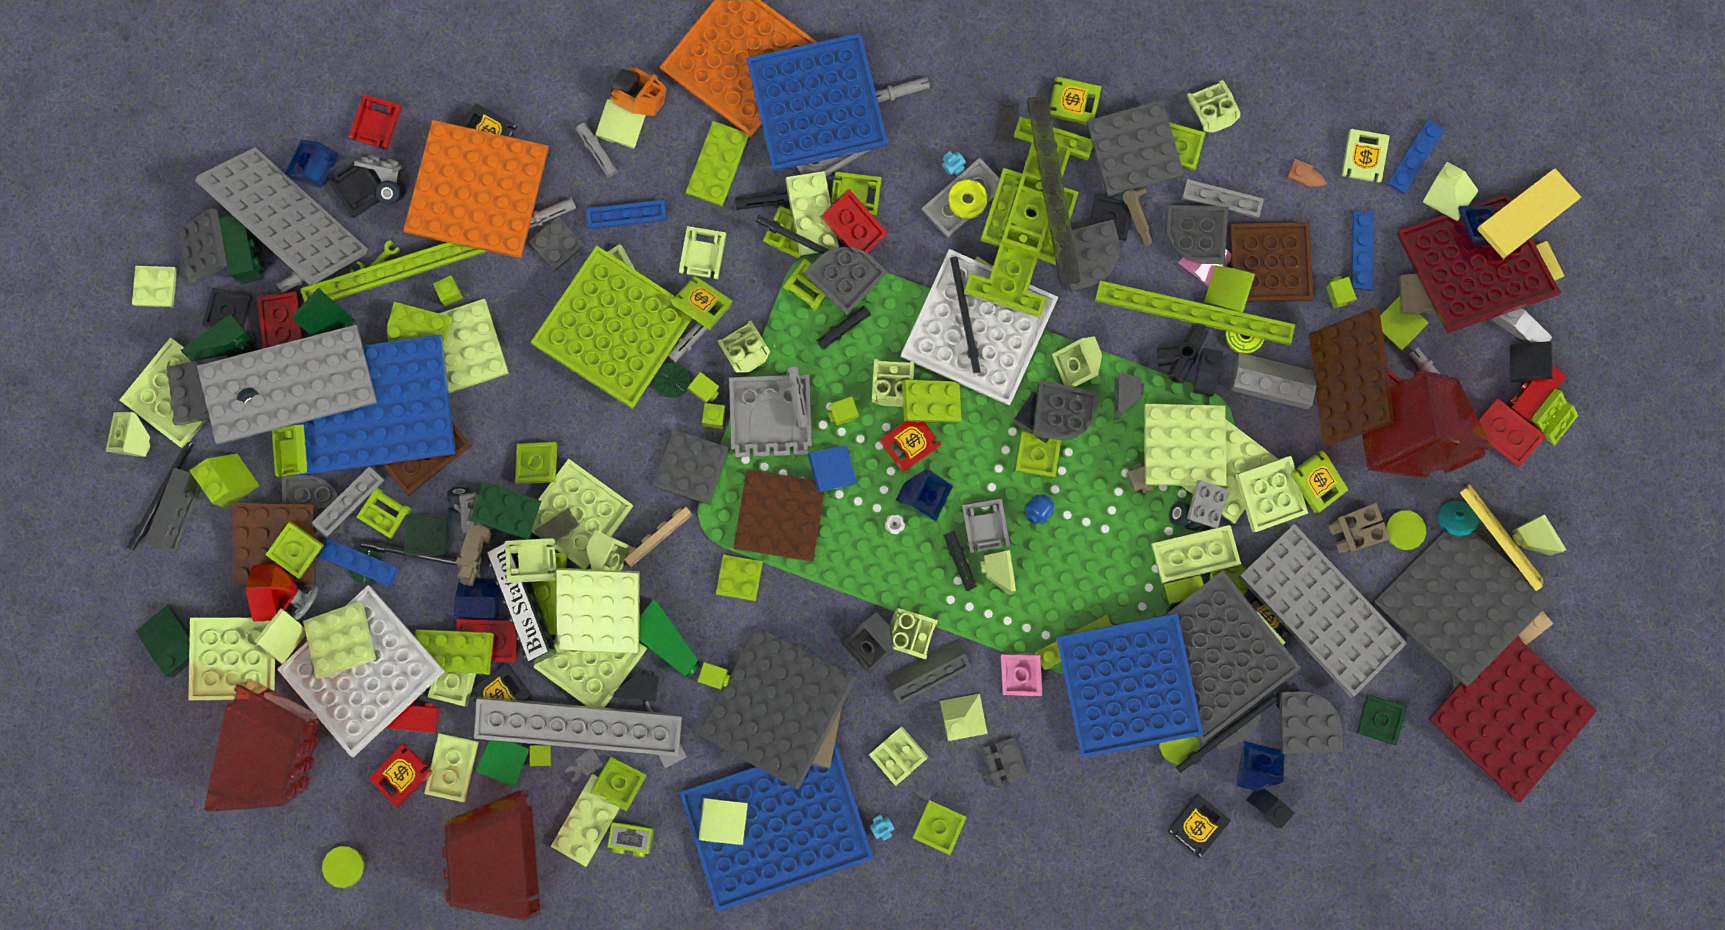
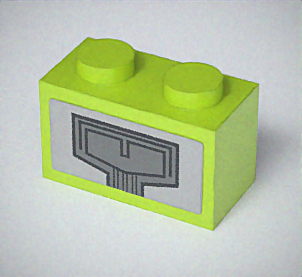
M612 822L608 848H613L612 852L624 854L625 850L633 851L632 855L645 857V853L649 854L651 851L654 828Z

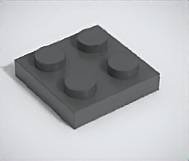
M559 216L528 241L554 271L558 270L585 247Z

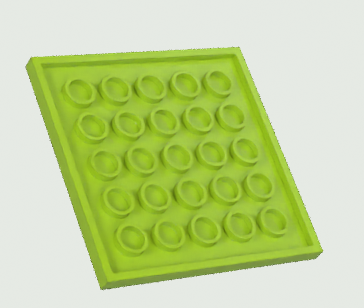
M596 245L531 341V345L633 409L693 318L672 305L671 301L676 296Z

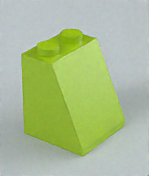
M237 453L207 458L190 470L209 500L213 504L225 509L260 486Z

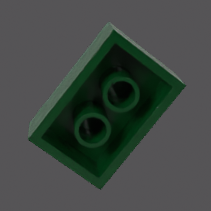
M233 215L219 218L230 276L240 284L264 279L263 273H266V267L260 258V254L263 251L260 242H257L256 236Z
M482 481L479 483L467 521L529 540L542 501Z

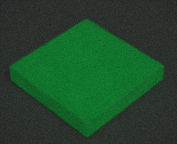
M489 740L476 772L514 787L530 749L515 742Z

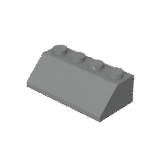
M1238 353L1230 391L1309 409L1313 405L1317 383L1314 378V370Z

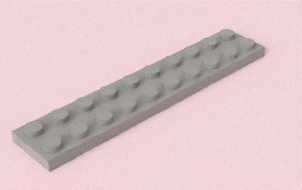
M477 697L474 739L679 756L682 715Z

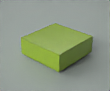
M551 745L530 746V766H551Z

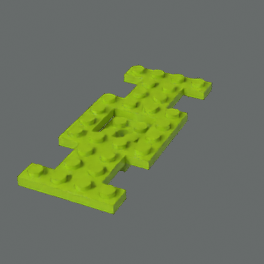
M1019 117L1013 137L1032 143L1022 174L1003 168L980 240L999 246L989 279L970 273L964 294L1040 318L1046 297L1027 291L1037 259L1055 265L1058 262L1079 193L1060 186L1069 155L1088 161L1093 145L1089 138ZM1026 210H1034L1036 212V216L1029 217L1026 214Z

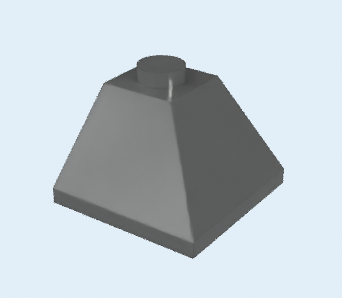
M1119 373L1114 380V420H1118L1141 398V395H1144V383H1141L1140 377Z
M877 612L842 643L869 673L893 652L890 626Z

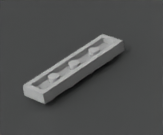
M1189 179L1186 181L1182 200L1204 206L1228 207L1229 212L1259 219L1264 201L1263 198Z
M368 467L311 525L327 538L384 480L372 468Z

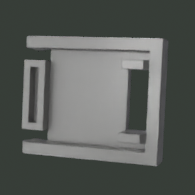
M1002 499L962 505L970 553H974L973 545H977L978 552L1002 548L1001 540H1004L1005 547H1010ZM992 506L993 513L974 516V508Z

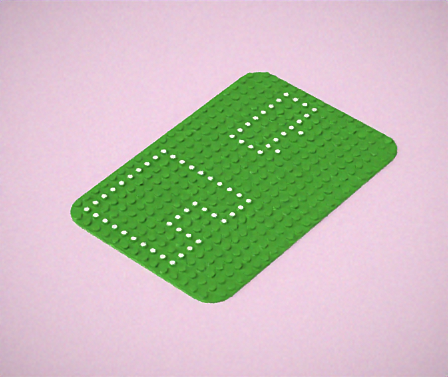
M822 254L805 255L792 265L784 278L762 335V339L770 353L766 361L748 372L746 377L786 376V369L790 367H798L799 375H809L812 447H808V454L847 445L857 484L825 491L813 562L735 550L733 547L746 470L814 480L808 454L794 455V448H790V455L774 456V448L770 449V456L754 457V450L750 449V457H736L735 450L731 449V422L729 420L720 445L730 448L710 505L699 502L697 511L700 526L711 541L730 551L754 560L763 561L765 564L895 612L896 608H900L938 620L935 625L937 628L1007 654H1035L1038 650L1057 641L1056 637L1069 635L1104 615L1108 616L1113 626L1166 615L1167 609L1171 604L1168 605L1163 585L1171 582L1161 584L1151 544L1201 531L1202 526L1198 530L1193 531L1186 529L1184 526L1173 525L1169 520L1171 507L1176 502H1184L1190 506L1193 494L1182 486L1154 485V489L1149 492L1143 493L1141 490L1133 493L1126 474L1134 470L1133 466L1144 463L1145 404L1225 406V419L1235 426L1231 410L1220 396L1215 393L1213 397L1193 393L1194 384L1186 381L1183 384L1174 383L1167 378V374L1101 351L1102 358L1098 376L1076 386L1077 388L1098 392L1095 417L1083 434L1073 439L1061 440L1055 478L1016 472L1021 432L1025 430L1014 424L1013 420L1032 392L1037 393L1040 380L1063 384L1052 354L1076 342L1043 330L1010 406L959 384L961 422H925L937 438L932 444L935 445L937 442H940L942 445L909 470L902 473L879 441L905 422L904 408L881 406L872 402L874 359H878V361L910 363L900 358L931 288L886 273L847 315L827 296L819 308L814 311L810 308L811 305L793 292L786 291L783 287L804 259L813 264ZM799 280L795 282L796 286L814 299L818 297L817 293ZM865 305L871 316L843 335L840 341L837 340L825 350H822L816 340L826 334L830 327H835ZM914 364L913 380L954 382ZM1119 373L1140 377L1141 383H1144V395H1141V398L1118 420H1114V380ZM852 396L859 418L836 426L835 421H830L827 413L830 410L829 404ZM896 442L890 446L901 461L907 457ZM1045 494L1054 502V513L1046 523L1032 524L1026 518L1025 505L1033 496ZM1002 499L1010 547H1005L1004 540H1001L1002 548L978 552L977 545H973L974 553H970L962 505ZM992 506L973 509L974 516L993 513ZM892 514L900 515L905 523L904 529L899 531L898 534H892L885 528L887 517ZM955 531L960 546L965 550L963 551L978 586L969 591H965L953 558L948 554L950 551L943 537L944 534ZM953 543V547H954V549H955V551H956V554H957V556H958V559H960V557H959V555H958V553H957V550H956V548H955V545H954V543ZM1010 550L1016 587L1014 594H1007L987 579L985 573L981 572L980 561H984L983 557L985 555ZM961 563V566H962V569H963V571H964V573H965V576H966V578L968 579L967 574H966V572H965V570H964V567H963V565H962V563ZM1062 662L1049 668L1064 675Z

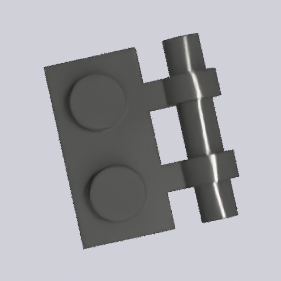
M1015 737L996 743L998 752L992 753L990 746L982 748L984 753L983 760L984 763L987 762L990 771L989 777L990 780H993L995 787L1003 785L1000 777L1005 775L1008 783L1028 777ZM1000 758L1003 770L998 771L994 759Z

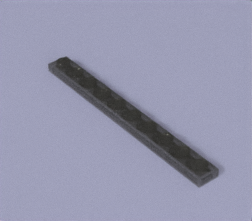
M1047 96L1027 98V106L1059 284L1079 283L1081 278Z

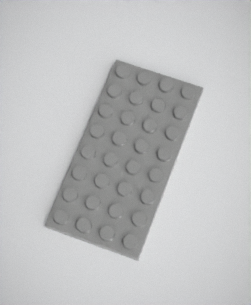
M256 147L198 175L196 178V182L310 286L364 256L368 251L359 240Z
M357 325L197 366L215 442L218 445L377 403ZM246 388H253L260 394L255 395L252 401L245 404L237 400L239 392Z
M1295 524L1238 577L1351 698L1407 644Z

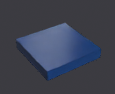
M847 445L808 454L818 493L857 484Z

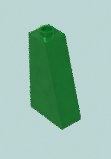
M653 599L639 617V640L684 676L688 677L689 674L693 676L700 667L697 665L699 663L698 658L660 604Z

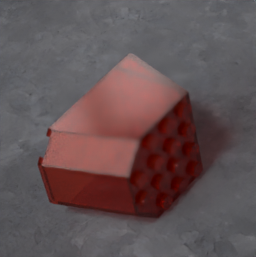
M1427 370L1415 373L1414 377L1403 379L1398 382V385L1390 387L1395 423L1362 434L1368 470L1416 478H1427L1430 476V472L1444 470L1445 473L1455 471L1485 457V450L1491 448V444L1459 379L1449 375L1438 374L1437 372H1428Z
M248 678L236 684L234 691L237 692L232 703H227L204 806V811L207 812L284 806L303 793L305 789L307 790L310 785L309 770H312L315 758L312 757L313 751L317 749L319 737H317V714L257 681Z
M528 790L513 792L447 819V824H445V846H442L443 859H446L444 879L448 880V889L445 890L446 902H449V907L523 921L541 914L532 806L527 805L526 797H529Z

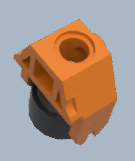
M631 67L629 70L622 69L616 76L611 87L610 94L612 96L610 99L616 105L631 113L655 116L664 104L667 88L657 79L655 74L651 76L638 68ZM638 85L643 87L636 98L632 97Z

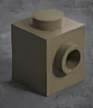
M1144 463L1133 466L1134 470L1126 474L1133 493L1141 490L1143 493L1154 489V485H1145Z

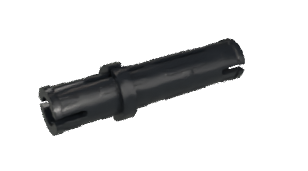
M774 191L772 194L735 198L737 211L766 206L778 207V205L790 203L788 192L776 193Z
M863 305L835 327H830L826 334L816 340L817 344L822 350H825L835 341H840L842 336L870 317L871 313Z
M955 531L944 534L943 537L950 551L948 554L953 558L965 591L978 587L963 551L965 550L960 546ZM953 543H954V545H955V548H956V550H957V553H958L960 559H958V556H957V554H956V551H955V549H954V547H953ZM961 563H962V565H963V567H964V570H965V572H966V574H967L968 579H967L966 576H965V573H964V571H963V569H962Z

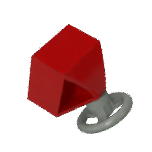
M277 563L253 565L245 588L253 622L271 621L280 609L285 611L289 604L294 606L291 611V617L298 620L310 608L318 593L316 585L309 586L304 592L297 589L290 576Z

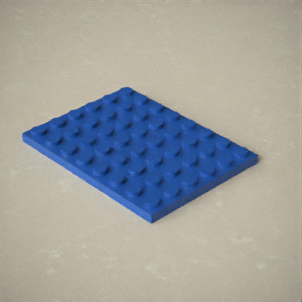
M442 335L364 345L363 349L377 403L295 424L304 425L307 472L297 474V476L456 454Z
M836 741L830 769L811 765L799 789L758 767H754L679 792L717 912L874 859ZM704 798L748 803L743 845L699 840Z

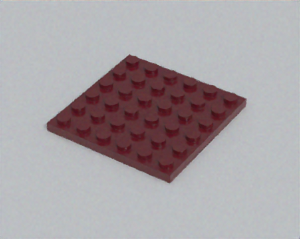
M1508 193L1467 207L1458 221L1447 215H1442L1397 232V236L1447 334L1558 296L1561 292L1532 237L1503 259L1477 230L1481 224L1512 201Z
M1516 637L1467 688L1460 682L1428 720L1516 802L1520 803L1594 716L1597 710L1521 639Z

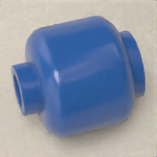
M1045 494L1033 496L1025 505L1026 518L1032 524L1046 523L1055 510L1053 500Z

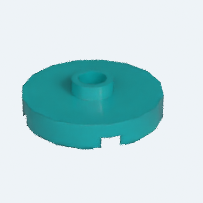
M1450 501L1439 509L1437 520L1442 528L1447 529L1448 533L1463 536L1471 534L1473 530L1478 528L1480 518L1468 503Z

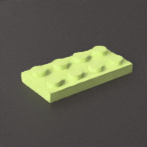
M825 171L786 177L785 181L795 233L829 250L838 248L836 234L820 217L831 206ZM797 243L800 256L818 253Z
M1230 525L1151 544L1161 584L1241 564Z
M594 774L591 775L551 845L552 848L585 867L588 866L620 810L619 807L590 793L598 779V776Z

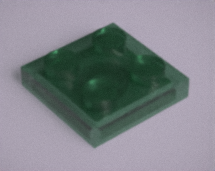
M406 515L404 555L446 556L447 515Z

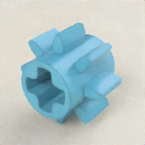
M949 151L943 156L944 162L941 165L949 175L955 173L958 176L964 171L965 167L963 165L966 161L959 152L956 151L952 154Z
M880 814L872 819L874 823L870 825V828L876 839L882 837L883 840L892 837L890 832L895 829L888 816L882 818Z

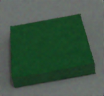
M1367 694L1356 733L1396 746L1407 706Z

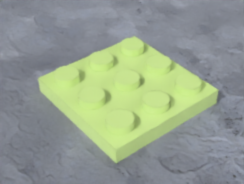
M1286 456L1235 474L1252 532H1258L1308 514L1303 494L1291 477V473L1296 471L1292 456Z
M359 601L303 621L317 679H322L376 660L362 602Z

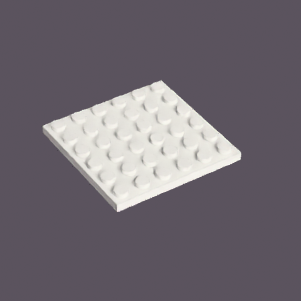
M949 249L900 358L909 362L914 361V364L1010 406L1058 297L1029 285L1027 292L1046 297L1041 317L1037 318L966 295L975 345L979 349L980 354L978 359L981 373L973 374L971 360L967 356L968 345L950 258L958 257L964 291L970 273L989 279L992 268Z
M369 585L347 605L359 601L363 603L376 660L322 679H317L307 641L277 669L351 757L356 756L445 672Z

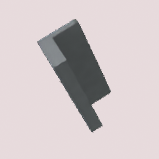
M177 468L173 469L146 537V544L176 553L201 489L192 473Z
M955 640L927 655L926 659L920 658L894 671L885 678L896 700L901 704L971 668L962 647Z

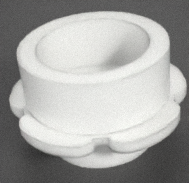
M892 514L887 517L885 528L890 533L898 534L899 531L904 529L905 523L900 515Z

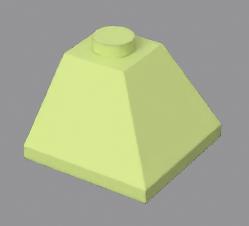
M1447 162L1436 177L1423 203L1458 221L1478 193V189L1464 170Z
M1095 336L1077 340L1053 353L1052 357L1063 384L1076 387L1098 376L1102 353Z
M114 412L106 452L146 457L150 449V436L136 413Z
M1545 515L1531 519L1512 530L1514 534L1513 540L1524 549L1549 556L1566 550Z
M596 529L590 536L586 547L591 568L595 570L621 571L625 563L624 559L627 557L626 553L632 549V546Z
M1010 550L985 555L983 557L984 561H980L981 572L985 573L987 579L1007 594H1014L1016 587Z
M980 693L940 701L947 741L988 734Z

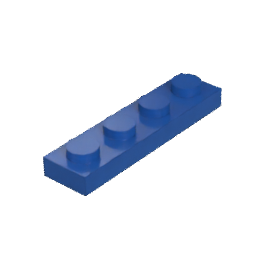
M1428 119L1387 185L1404 194L1445 129Z
M665 200L586 208L589 230L667 221Z
M1353 212L1351 284L1354 290H1372L1374 212Z
M328 538L320 554V557L390 587L399 570L396 566Z

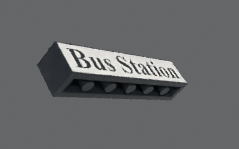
M505 543L487 551L489 557L488 564L495 573V582L501 589L502 601L508 608V617L516 629L515 635L522 645V654L525 660L529 663L538 664L558 654L531 582L507 583ZM518 553L510 554L511 569L519 568Z

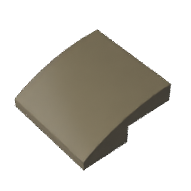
M1417 274L1400 275L1401 313L1420 315L1422 312L1437 314Z

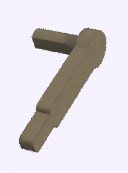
M1143 187L1124 192L1123 200L1128 205L1144 245L1147 246L1152 243V239L1148 231L1149 226L1138 200L1139 196L1147 192L1146 188Z

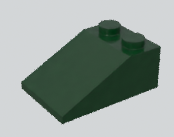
M319 288L290 317L312 336L350 327L355 321Z
M229 314L180 351L192 362L222 355L231 356L240 352L243 353L251 347L254 341L238 321Z
M166 605L136 630V633L162 672L168 677H175L189 665L190 631L170 606Z

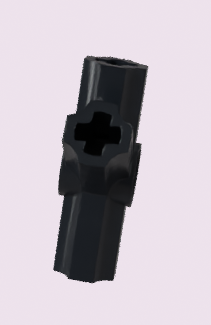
M1192 325L1183 344L1180 346L1157 348L1158 366L1172 365L1167 374V378L1172 382L1183 384L1189 370L1195 364L1197 355L1208 335V331L1203 327ZM1188 352V353H1191L1192 355H1191V356H1184L1183 354Z

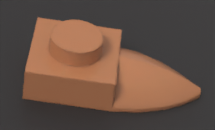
M1297 159L1293 161L1288 179L1313 187L1327 184L1324 177L1313 169L1312 165Z

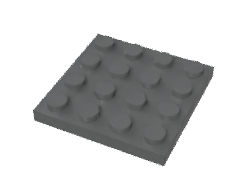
M1163 100L1086 122L1107 197L1124 193L1130 189L1136 190L1184 176Z

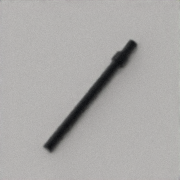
M759 214L755 222L769 228L768 231L775 234L779 233L820 254L829 251V249L781 226V223L775 220L771 221Z
M955 256L950 258L968 345L967 356L971 360L973 374L981 373L978 359L980 354L979 349L975 345L958 257Z
M187 442L181 449L142 521L133 530L134 535L127 548L134 551L140 539L145 537L148 531L146 529L159 507L173 469L181 468L194 444Z
M363 539L361 542V547L375 549L376 552H390L457 566V557L391 545L381 540L376 542Z
M1270 695L1196 752L1192 751L1188 754V758L1175 767L1177 771L1182 773L1192 764L1196 765L1201 761L1200 758L1278 701L1275 695Z

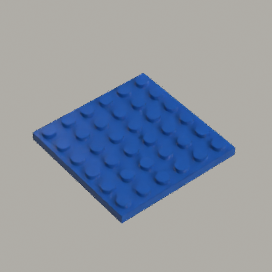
M861 33L746 58L773 172L888 146Z
M1178 613L1056 637L1081 758L1203 735Z

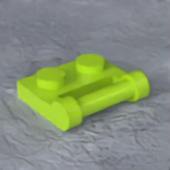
M804 259L783 288L786 291L793 292L811 305V309L816 311L826 296L803 274L812 265ZM799 280L817 293L818 297L814 299L796 286L795 282Z
M376 488L357 515V518L392 539L410 513L411 508L407 505H401L385 495L383 490ZM379 500L399 512V514L395 518L374 504Z

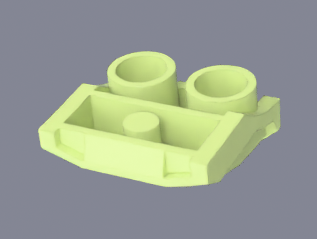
M1223 80L1196 93L1187 94V98L1206 132L1214 133L1229 127L1240 118V111L1232 93Z
M751 320L722 340H718L719 345L736 372H750L763 364L770 353Z
M874 359L872 402L881 406L903 407L902 381L913 380L914 361L904 363Z
M896 608L890 623L893 649L926 659L929 643L938 620Z

